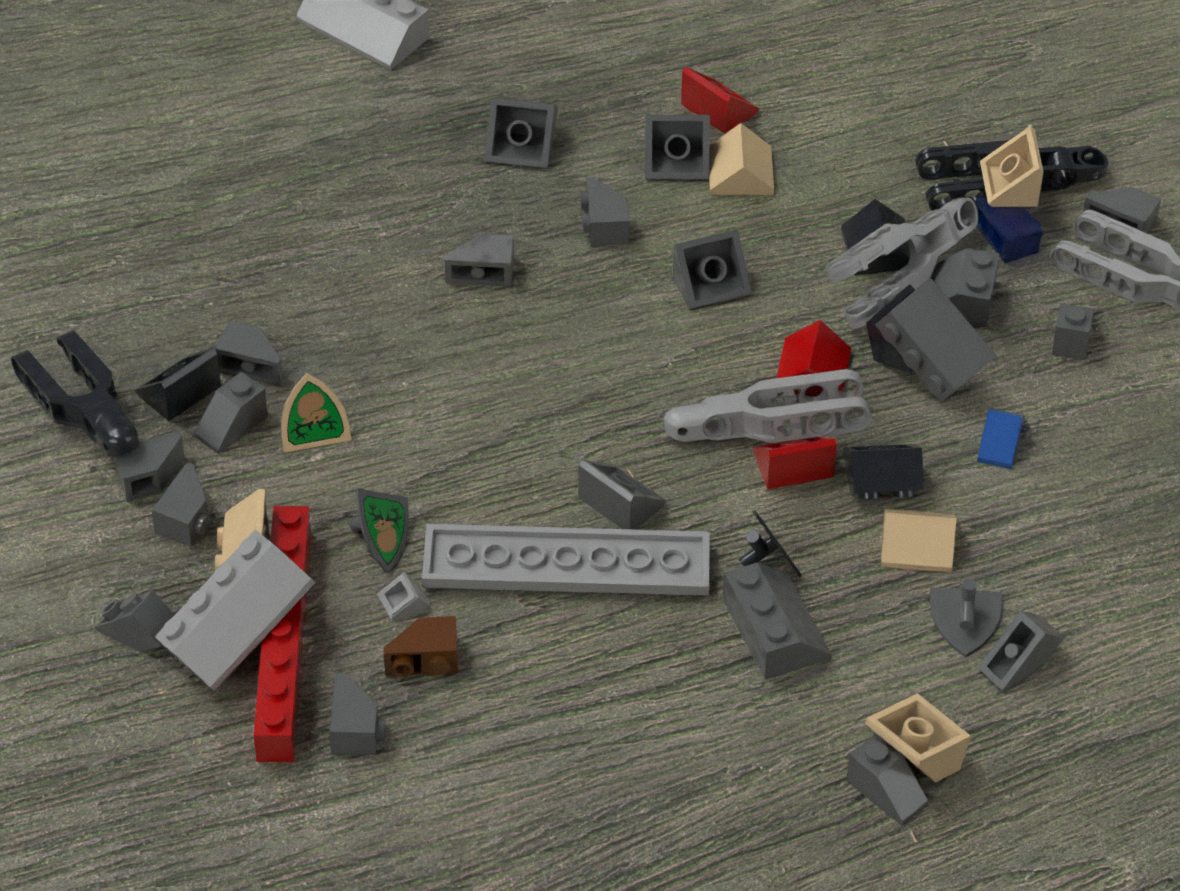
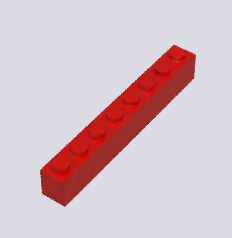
M273 506L270 542L279 548L307 575L311 545L309 506ZM307 592L261 642L253 734L256 762H294Z

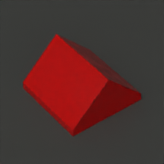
M686 66L683 69L681 105L696 115H710V124L724 134L740 123L743 124L757 114L760 109L715 78Z
M818 320L785 337L776 378L848 369L851 347L823 321ZM843 382L838 388L841 392H843L845 382ZM817 385L810 386L806 389L805 395L816 397L821 394L823 388ZM794 389L795 394H798V390Z
M822 436L753 447L754 456L767 490L834 477L837 448L836 438Z

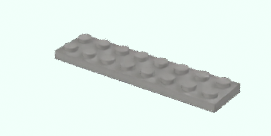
M426 524L422 588L709 596L710 532Z

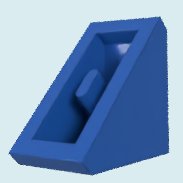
M993 408L988 409L977 462L1011 469L1025 421V415Z

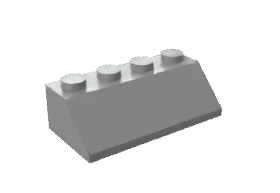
M303 0L296 15L297 22L389 70H392L429 38L428 9L410 0Z
M254 530L248 538L241 542L235 552L215 570L214 574L189 598L188 602L174 617L165 623L155 638L183 665L215 691L315 582L272 542Z

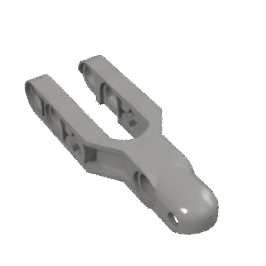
M971 198L953 199L940 209L927 213L913 224H884L826 265L825 269L829 279L835 285L838 281L844 280L858 271H865L868 269L869 263L881 255L889 254L906 241L909 244V263L844 310L850 328L856 329L866 326L867 321L909 284L916 290L931 277L938 256L976 228L978 224V211Z
M1085 210L1073 225L1075 234L1081 240L1160 275L1149 274L1115 258L1109 259L1091 251L1090 247L1086 245L1082 247L1067 240L1060 241L1051 251L1050 257L1053 264L1064 272L1134 303L1164 302L1180 309V258L1168 242L1099 212ZM1084 221L1091 223L1096 231L1088 229ZM1113 234L1121 236L1125 244L1116 241ZM1061 250L1068 252L1073 257V260L1066 258ZM1090 263H1094L1097 266H1099L1102 269L1103 273H1099L1096 270H1094L1091 267Z
M845 369L761 380L739 393L711 396L698 404L674 407L666 412L663 422L665 432L670 437L681 442L704 439L719 441L748 437L776 443L858 432L868 427L872 416L868 403L863 398H860L864 391L860 375L856 371ZM846 381H853L857 384L856 388L848 393H843L838 389ZM817 385L823 388L821 394L816 397L805 395L806 389L810 386ZM794 389L798 390V398H795ZM777 392L784 393L783 399L776 400ZM859 408L864 411L863 416L857 420L846 418V414L851 409ZM818 413H826L830 416L829 420L821 425L814 424L811 421L813 416ZM804 416L805 425L802 426L801 417ZM790 419L789 426L783 427V420ZM686 428L687 432L682 435L678 433V429Z

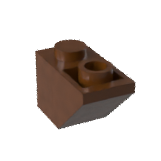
M456 616L420 617L383 648L385 676L405 677L409 675L458 673Z

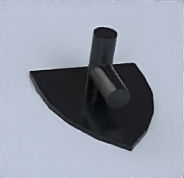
M754 510L753 514L770 537L763 540L756 530L749 531L746 534V541L752 547V550L738 559L743 567L758 563L779 548L800 578L802 576L800 571L756 510Z

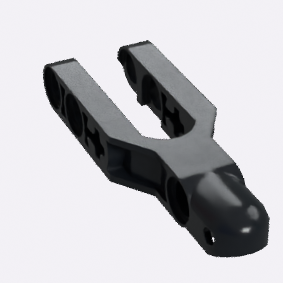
M1009 140L926 148L916 155V167L919 175L924 179L981 175L980 161ZM1092 146L1039 148L1043 167L1040 191L1065 189L1078 182L1096 181L1101 179L1108 169V159L1105 154ZM1087 153L1093 154L1091 157H1085ZM961 157H969V160L965 163H954ZM930 160H937V161H938V163H937L936 165H934V166H931V167H924V166H923L927 161H930ZM953 179V182L935 184L925 192L928 206L932 211L940 209L953 199L965 198V195L972 190L980 191L975 196L967 197L974 201L977 209L992 208L987 201L983 179L964 181ZM941 193L949 194L946 198L941 200L933 199L936 195Z
M74 330L58 336L56 340L71 362L74 372L79 371L85 378L86 385L92 391L89 394L68 396L28 350L11 357V363L19 381L55 423L82 428L91 440L109 457L124 455L139 447L138 433L116 401L118 396L115 391L112 372Z

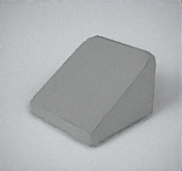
M405 572L377 593L393 621L423 611L431 606L418 582Z

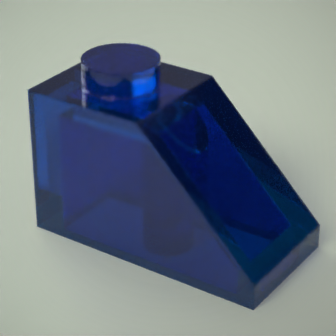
M980 197L976 199L975 205L978 211V224L976 227L994 251L1000 253L999 257L1004 264L1039 253L1040 240L1043 236L1042 226L1037 219L1031 216L1026 208L992 207L988 204L987 198Z

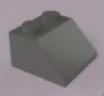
M491 98L485 162L548 168L556 134L558 106L554 104Z
M966 248L935 264L931 279L970 325L987 327L1000 253Z

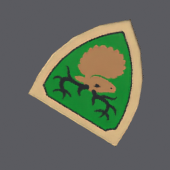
M306 373L294 386L284 406L281 418V439L284 453L351 441L350 425L345 408L339 398L324 382L309 373Z

